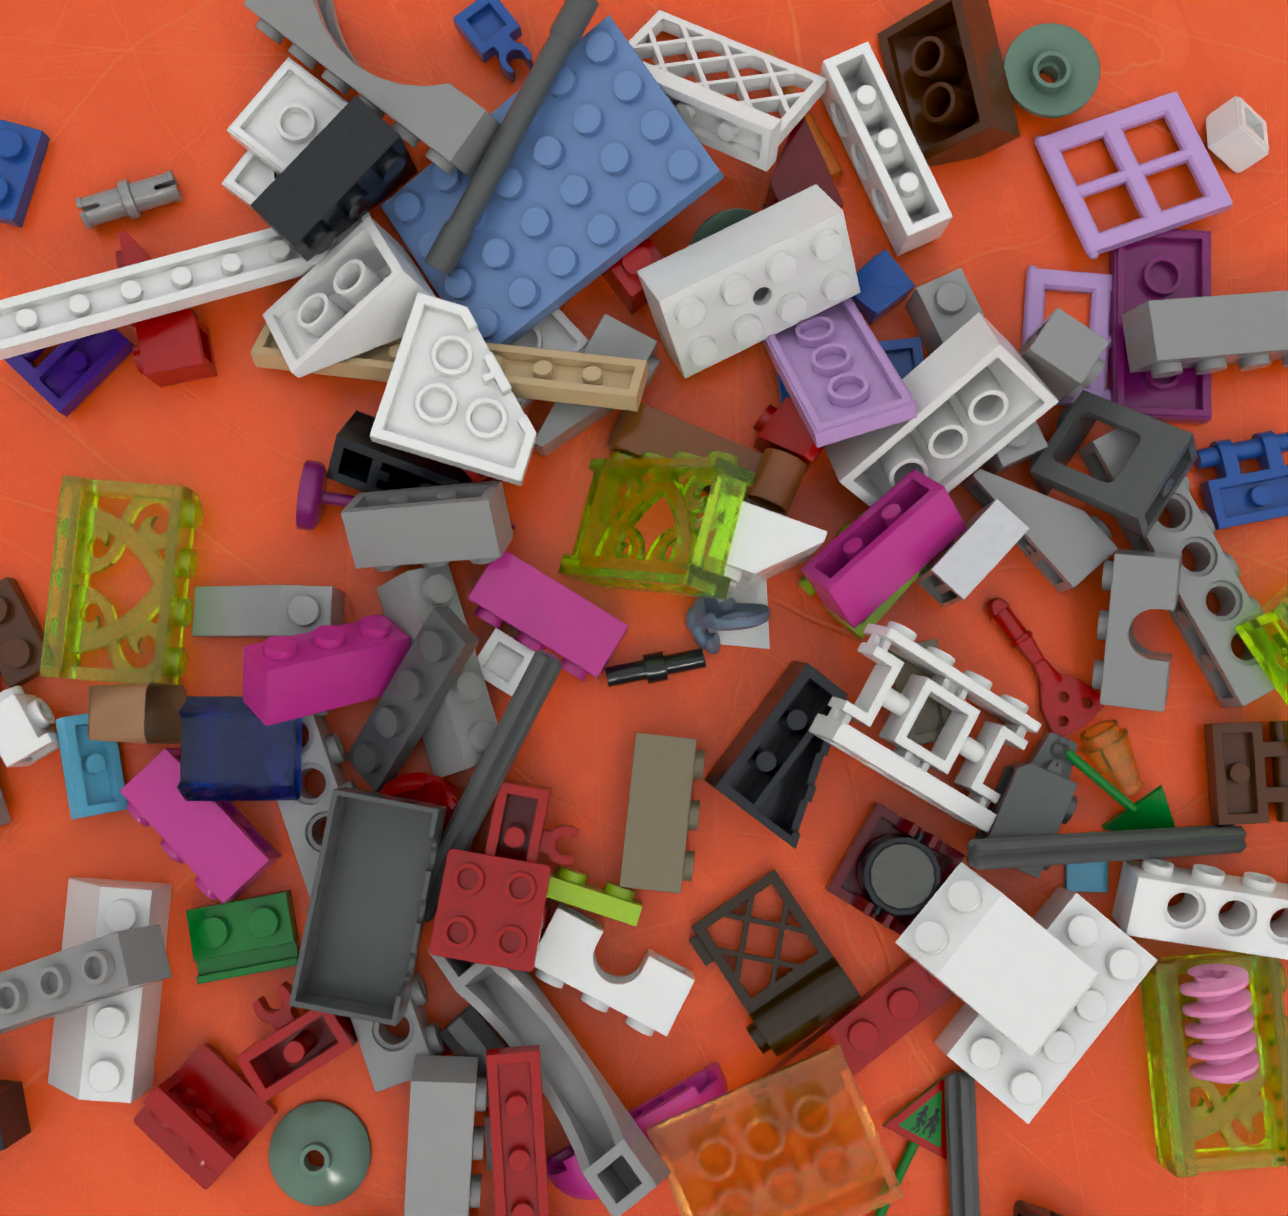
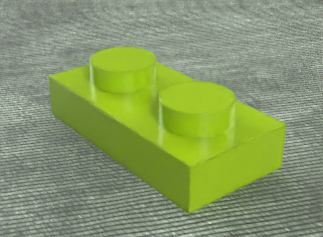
M559 866L557 873L551 872L548 898L637 926L643 905L642 901L633 899L635 890L619 887L620 884L608 881L605 889L585 883L587 874L564 866Z

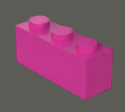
M913 469L804 565L801 570L826 608L852 628H855L937 554L945 549L967 527L945 487Z
M506 550L501 558L488 564L468 596L470 601L478 605L474 615L497 629H500L503 622L520 631L516 640L534 652L548 648L563 657L561 661L562 669L583 682L588 674L599 679L629 630V625Z
M369 615L363 617L360 621L338 626L323 625L311 632L292 636H272L264 642L243 646V702L265 726L381 697L410 649V637L385 615Z
M165 748L120 790L129 801L126 805L129 813L139 823L147 827L151 825L163 838L160 844L164 851L178 863L185 862L197 875L195 878L196 885L212 900L216 901L219 899L224 904L238 898L281 857L278 851L182 748Z

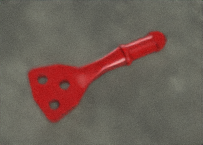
M1001 598L990 599L986 607L990 620L993 618L1011 641V647L1016 648L1031 664L1039 686V707L1049 732L1064 737L1086 726L1104 707L1103 704H1100L1101 695L1082 680L1057 672L1042 655L1031 636L1032 632L1026 630L1008 607L1010 604ZM1059 693H1064L1066 695V702H1061L1059 700ZM1083 699H1088L1090 701L1089 708H1085L1083 706ZM1059 717L1065 718V726L1059 725Z

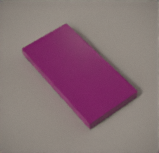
M1172 229L1109 251V274L1112 275L1108 389L1111 391V401L1163 422L1198 424L1209 422L1212 420L1211 373L1197 375L1195 367L1183 368V373L1165 378H1151V371L1130 373L1122 314L1150 300L1211 296V231Z

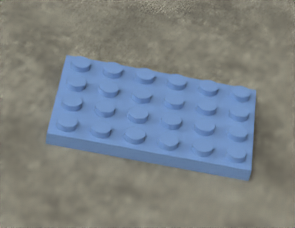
M608 15L584 35L570 51L472 231L471 240L451 276L439 271L424 262L444 223L452 216L472 178H469L456 167L449 175L432 162L384 202L381 207L440 298L468 307L485 342L512 345L725 177L618 26ZM519 91L491 113L500 124L503 122Z

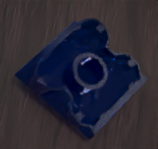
M187 697L178 712L181 717L180 782L177 789L185 801L299 800L301 796L302 717L265 726L243 702V697Z

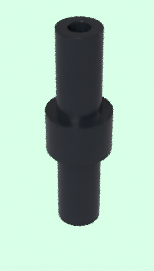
M702 648L663 656L662 651L643 655V660L606 667L605 672L609 687L646 679L648 684L668 680L667 675L705 668L706 664Z

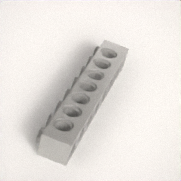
M244 703L311 899L323 841L321 825L328 816L333 789L342 787L357 789L354 781H346L341 763L346 761L343 744L337 733L330 734L324 717L330 714V710L265 726ZM298 721L303 722L309 730V740L300 750L293 747L289 741V731ZM312 769L319 770L326 780L325 790L319 797L312 796L305 788V777ZM420 973L414 974L407 1012L404 1016L409 1022V1034L397 1036L388 1030L386 1024L351 1018L375 1092L411 1080L415 1055L441 1056L440 1053L445 1052V1043L438 1035L441 1031L437 1022L429 1023L423 1005L428 1003V993Z

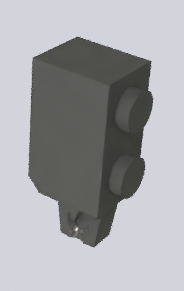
M1045 732L1026 763L1016 762L1004 767L995 788V792L1001 796L996 804L990 802L987 807L988 810L997 814V817L989 832L978 829L975 839L1057 834L1061 824H1066L1071 819L1077 805V797L1074 796V792L1078 784L1069 780L1073 764L1065 758L1064 753L1069 749L1076 753L1078 744L1060 735ZM1051 865L1016 867L1014 869L1039 878L1042 870H1048Z

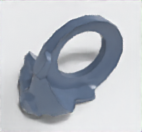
M705 591L697 596L693 606L688 609L685 616V624L690 629L695 642L702 649L707 650L710 654H718L720 650L719 635L717 633L708 634L706 628L717 631H731L757 627L769 620L771 611L767 605L736 603L733 598L719 603L710 592Z

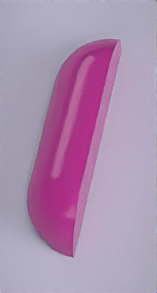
M716 1061L628 1111L664 1163L708 1139L720 1126L728 1103V1088L725 1076ZM571 1144L546 1158L547 1177L561 1192L582 1200L600 1199L582 1174Z

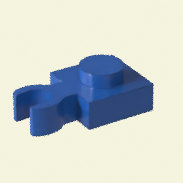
M476 0L453 17L455 28L482 62L485 63L496 55L500 61L502 73L509 81H516L515 71L509 65L511 60L522 59L529 69L532 68L533 62L530 51L523 44L515 42L516 39L522 36L520 25L500 0Z

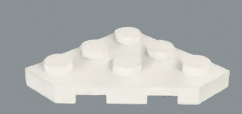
M418 292L369 435L372 442L522 486L537 439L534 427L512 392V387L495 356L490 352L468 307Z

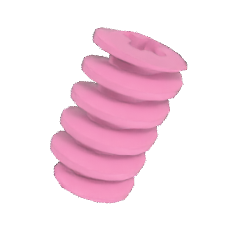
M1202 964L1188 968L1187 973L1194 976V981L1181 984L1179 987L1180 993L1196 997L1197 1001L1184 1004L1182 1012L1186 1016L1199 1018V1021L1185 1025V1034L1202 1039V1041L1188 1045L1187 1052L1193 1058L1204 1060V1062L1195 1063L1190 1066V1075L1197 1079L1221 1084L1246 1082L1254 1079L1257 1076L1256 1070L1259 1068V1055L1254 1051V1048L1257 1046L1256 1034L1251 1030L1254 1026V1014L1247 1009L1252 1004L1251 993L1245 988L1249 984V973L1242 967L1229 964Z

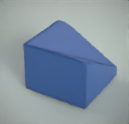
M884 249L857 272L861 293L851 298L858 310L869 324L872 325L905 300L915 285L889 252Z

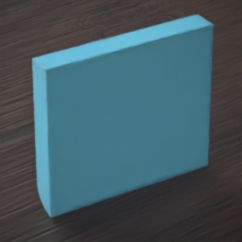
M1108 862L1065 864L1064 888L1074 892H1108Z

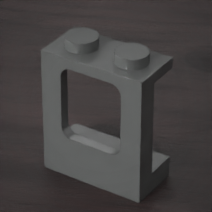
M1082 390L1074 404L1067 405L1062 411L1057 422V430L1048 442V447L1033 456L1030 473L1038 492L1047 496L1051 489L1054 488L1121 518L1126 532L1145 539L1198 455L1193 433ZM1096 420L1140 438V443L1118 477L1112 482L1100 481L1067 466Z

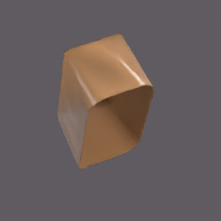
M147 682L89 687V740L143 744H184L178 743L185 742L186 692L182 685Z

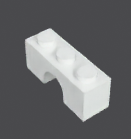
M560 902L539 942L535 967L537 968L535 975L542 981L557 988H562L564 983L582 992L580 999L599 1011L607 1012L609 1007H612L627 1015L626 1024L642 1034L653 1036L654 1032L657 1031L667 1037L695 981L693 971L648 949L639 967L630 974L617 976L606 972L600 967L595 957V947L604 931V925Z

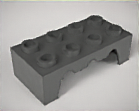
M350 787L333 789L288 1006L396 1026L405 1016L447 806Z

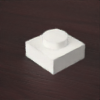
M495 628L477 658L484 680L512 697L535 652Z

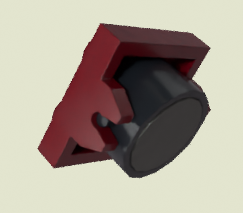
M874 802L824 889L865 915L875 919L885 927L902 935L962 862L965 855L944 843L937 836L921 829L917 824Z

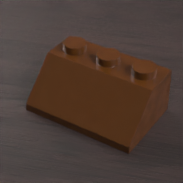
M934 0L878 33L889 86L929 167L980 157L1021 137L988 0Z

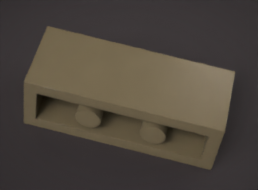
M636 733L619 887L681 893L682 881H692L694 851L685 849L687 830L697 831L700 800H691L693 779L702 780L705 750L696 749L697 739Z

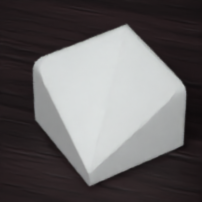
M1234 96L1206 117L1208 148L1234 172L1240 173L1269 155L1266 121L1242 98Z

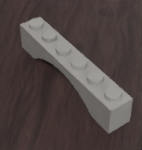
M246 0L244 2V6L260 17L255 25L259 30L279 45L284 38H287L292 42L288 52L312 70L317 63L324 66L326 70L321 77L344 95H347L351 88L360 94L359 98L380 118H383L385 114L394 120L391 128L412 147L415 148L420 140L429 146L430 149L425 156L449 175L456 167L469 178L473 177L501 125L484 108L450 83L431 86L398 84L376 77L364 70L346 44L338 24L333 0Z
M431 954L455 991L493 1026L510 1047L539 1045L542 1092L568 1137L582 1174L611 1216H621L672 1173L529 972Z

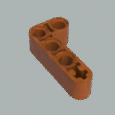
M640 403L638 412L621 410L606 444L611 451L715 497L724 500L725 496L728 495L783 516L788 514L807 469L805 462L789 453L767 448L763 454H760L643 403Z

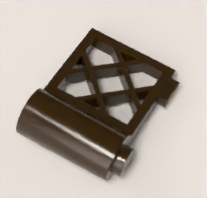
M775 869L692 925L697 935L689 940L705 966L715 961L752 1018L753 1023L747 1026L746 1029L763 1054L772 1049L777 1057L862 999ZM770 884L774 886L784 901L780 923L751 917L754 895ZM748 900L745 916L730 913ZM788 909L801 927L786 924ZM722 917L744 921L739 951L718 947L706 928ZM749 922L779 928L774 958L744 952ZM790 930L806 934L817 950V953L801 964L779 960L784 931ZM723 954L737 957L735 972ZM743 958L773 964L769 986L753 997H750L739 980ZM778 966L792 968L791 971L776 980Z

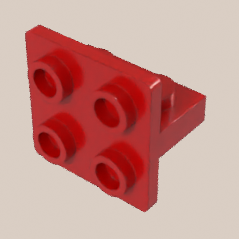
M450 849L447 853L429 952L435 956L531 972L535 967L541 929L547 927L550 906H546L552 872L551 867L545 864Z
M203 1043L172 1076L159 1084L143 1101L145 1106L134 1117V1123L203 1189H208L277 1113V1108L269 1100L262 1104L249 1081L209 1043Z

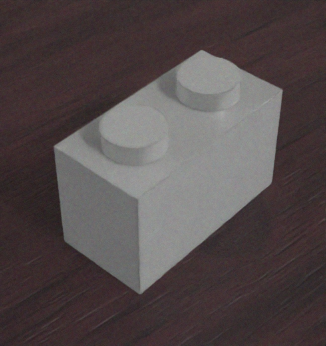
M1057 308L1028 337L1018 353L1056 396L1058 401L1065 396L1072 400L1083 386L1088 388L1102 371L1106 362L1099 357L1109 344V341L1060 308Z

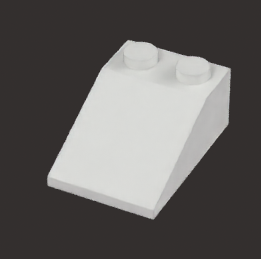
M368 216L262 315L291 373L300 378L402 338L417 293L436 296L406 249Z
M962 862L895 942L908 956L1032 1059L1099 977V974L1002 892Z

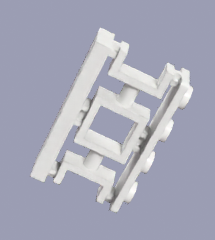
M889 621L887 626L868 623L863 633L870 638L867 643L861 642L857 651L874 661L876 665L854 705L847 700L832 696L828 704L832 709L828 716L818 713L808 731L959 822L988 833L997 814L988 810L987 807L990 802L996 804L1001 795L984 785L983 782L1003 743L1024 750L1029 742L1024 739L1026 732L1038 733L1042 724L1026 714L1029 706L1006 694H1001L999 697L991 692L990 689L993 683L988 679L969 670H965L962 673L954 668L953 665L956 660L951 655L938 648L927 646L925 649L915 643L917 634L911 629L894 621ZM888 649L932 676V679L911 674L902 693L891 688L905 662L887 652ZM928 696L952 711L931 752L907 738ZM965 698L1004 722L1005 726L985 721L976 740L969 737L968 735L981 711L964 701ZM881 706L886 708L891 714L879 737L895 746V749L891 751L848 725L850 720L871 727ZM958 754L965 757L966 759L954 783L969 791L968 797L927 773L928 768L930 767L931 769L948 774Z

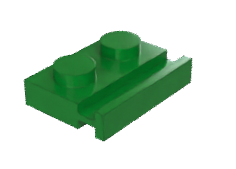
M291 890L229 901L224 904L207 905L186 911L193 959L197 962V984L297 965L299 957L297 940H299Z

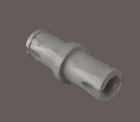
M172 170L130 183L128 179L117 182L118 187L75 199L77 208L83 210L79 214L87 229L126 216H130L134 220L142 217L143 211L172 202L183 201L181 191L177 189L179 185Z

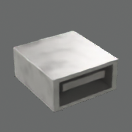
M998 499L977 511L965 523L967 529L927 564L928 567L915 580L943 608L964 600L1030 529Z

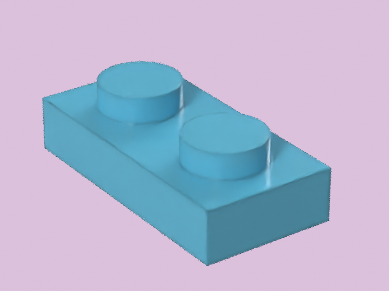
M88 714L65 716L56 719L55 723L71 820L126 810L128 802L120 792L125 784L118 742L89 740Z

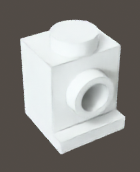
M14 686L0 692V756L6 767L30 766L59 749L57 732H55L52 726L55 723V718L51 709L41 698L25 694L21 686Z

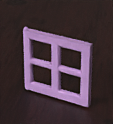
M1177 91L1046 136L1039 135L1035 138L1034 145L1088 258L1096 259L1099 254L1227 211L1233 205ZM1164 118L1179 151L1139 164L1123 131ZM1103 139L1118 172L1077 185L1061 152ZM1186 163L1203 197L1161 210L1146 177ZM1125 184L1141 218L1099 232L1083 198Z
M1030 265L1026 269L1021 348L1028 337L1044 321L1045 290L1091 294L1089 328L1109 341V344L1099 357L1106 364L1088 388L1082 387L1072 400L1065 396L1056 405H1073L1082 390L1111 401V391L1106 388L1108 354L1111 347L1112 275L1040 269L1035 265Z

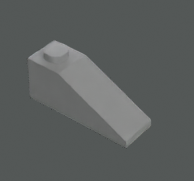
M604 314L583 352L586 354L647 360L649 373L645 385L647 387L653 380L661 363V360L655 358L657 355L656 340L607 314ZM555 402L537 434L534 445L536 452L546 457L614 409Z
M982 469L977 470L961 483L982 508L998 499L1030 528L1015 545L1059 593L1076 587L1118 549L1110 540L1112 537L1110 530L1099 518L1092 515L1088 516L1085 511Z
M304 585L195 587L192 636L267 639L272 636H292L311 632L323 625H343L345 592L333 586Z

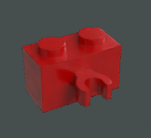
M505 779L496 795L485 854L537 863L539 852H544L555 863L570 865L573 864L574 856L559 852L556 842L564 835L578 837L579 829L568 824L559 825L553 830L544 829L552 788Z
M287 981L276 988L283 1001L281 1009L271 1008L264 996L253 1002V1009L257 1017L266 1023H272L275 1030L253 1043L235 1058L262 1104L353 1047L358 1041L350 1017L308 1009L299 1014L295 1007L288 1006L292 985Z

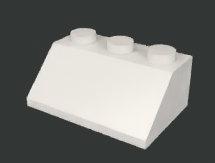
M726 495L697 574L706 577L704 582L706 586L732 594L735 588L740 590L747 589L805 562L825 541L827 531Z

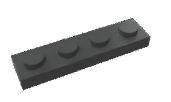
M448 606L432 609L346 756L375 792L380 791L384 784L397 777L480 642Z

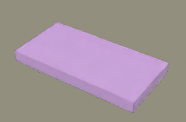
M851 297L777 334L769 335L767 339L762 341L817 448L917 418L915 400Z

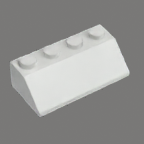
M978 312L902 379L916 402L917 418L829 444L825 447V450L839 482L870 507L913 469L943 485L949 493L1059 401L1011 343Z
M70 877L68 881L61 951L117 931L160 925L166 949L172 884ZM163 980L54 1016L48 1084L78 1100L132 1103L153 1087Z

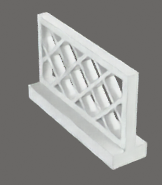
M661 10L628 41L641 60L653 58L655 65L642 62L700 143L766 172L777 159L778 146L826 90L827 78ZM661 31H664L680 39L657 42L655 37ZM713 51L721 56L698 59L696 52ZM686 54L688 61L665 64L663 57ZM754 68L763 74L741 77L738 69ZM727 71L730 78L707 81L704 74ZM694 76L697 83L691 82L682 77ZM795 85L805 91L784 95L781 87ZM769 89L772 94L771 97L750 99L747 92ZM736 93L739 101L724 95ZM779 111L781 119L767 113Z

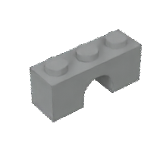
M1118 549L1114 554V561L1105 560L1102 590L1111 591L1109 611L1100 610L1097 627V640L1106 641L1104 660H1095L1092 678V689L1101 690L1100 704L1164 712L1168 698L1172 653L1155 652L1144 648L1134 636L1133 621L1138 614L1150 609L1175 611L1178 604L1183 554Z

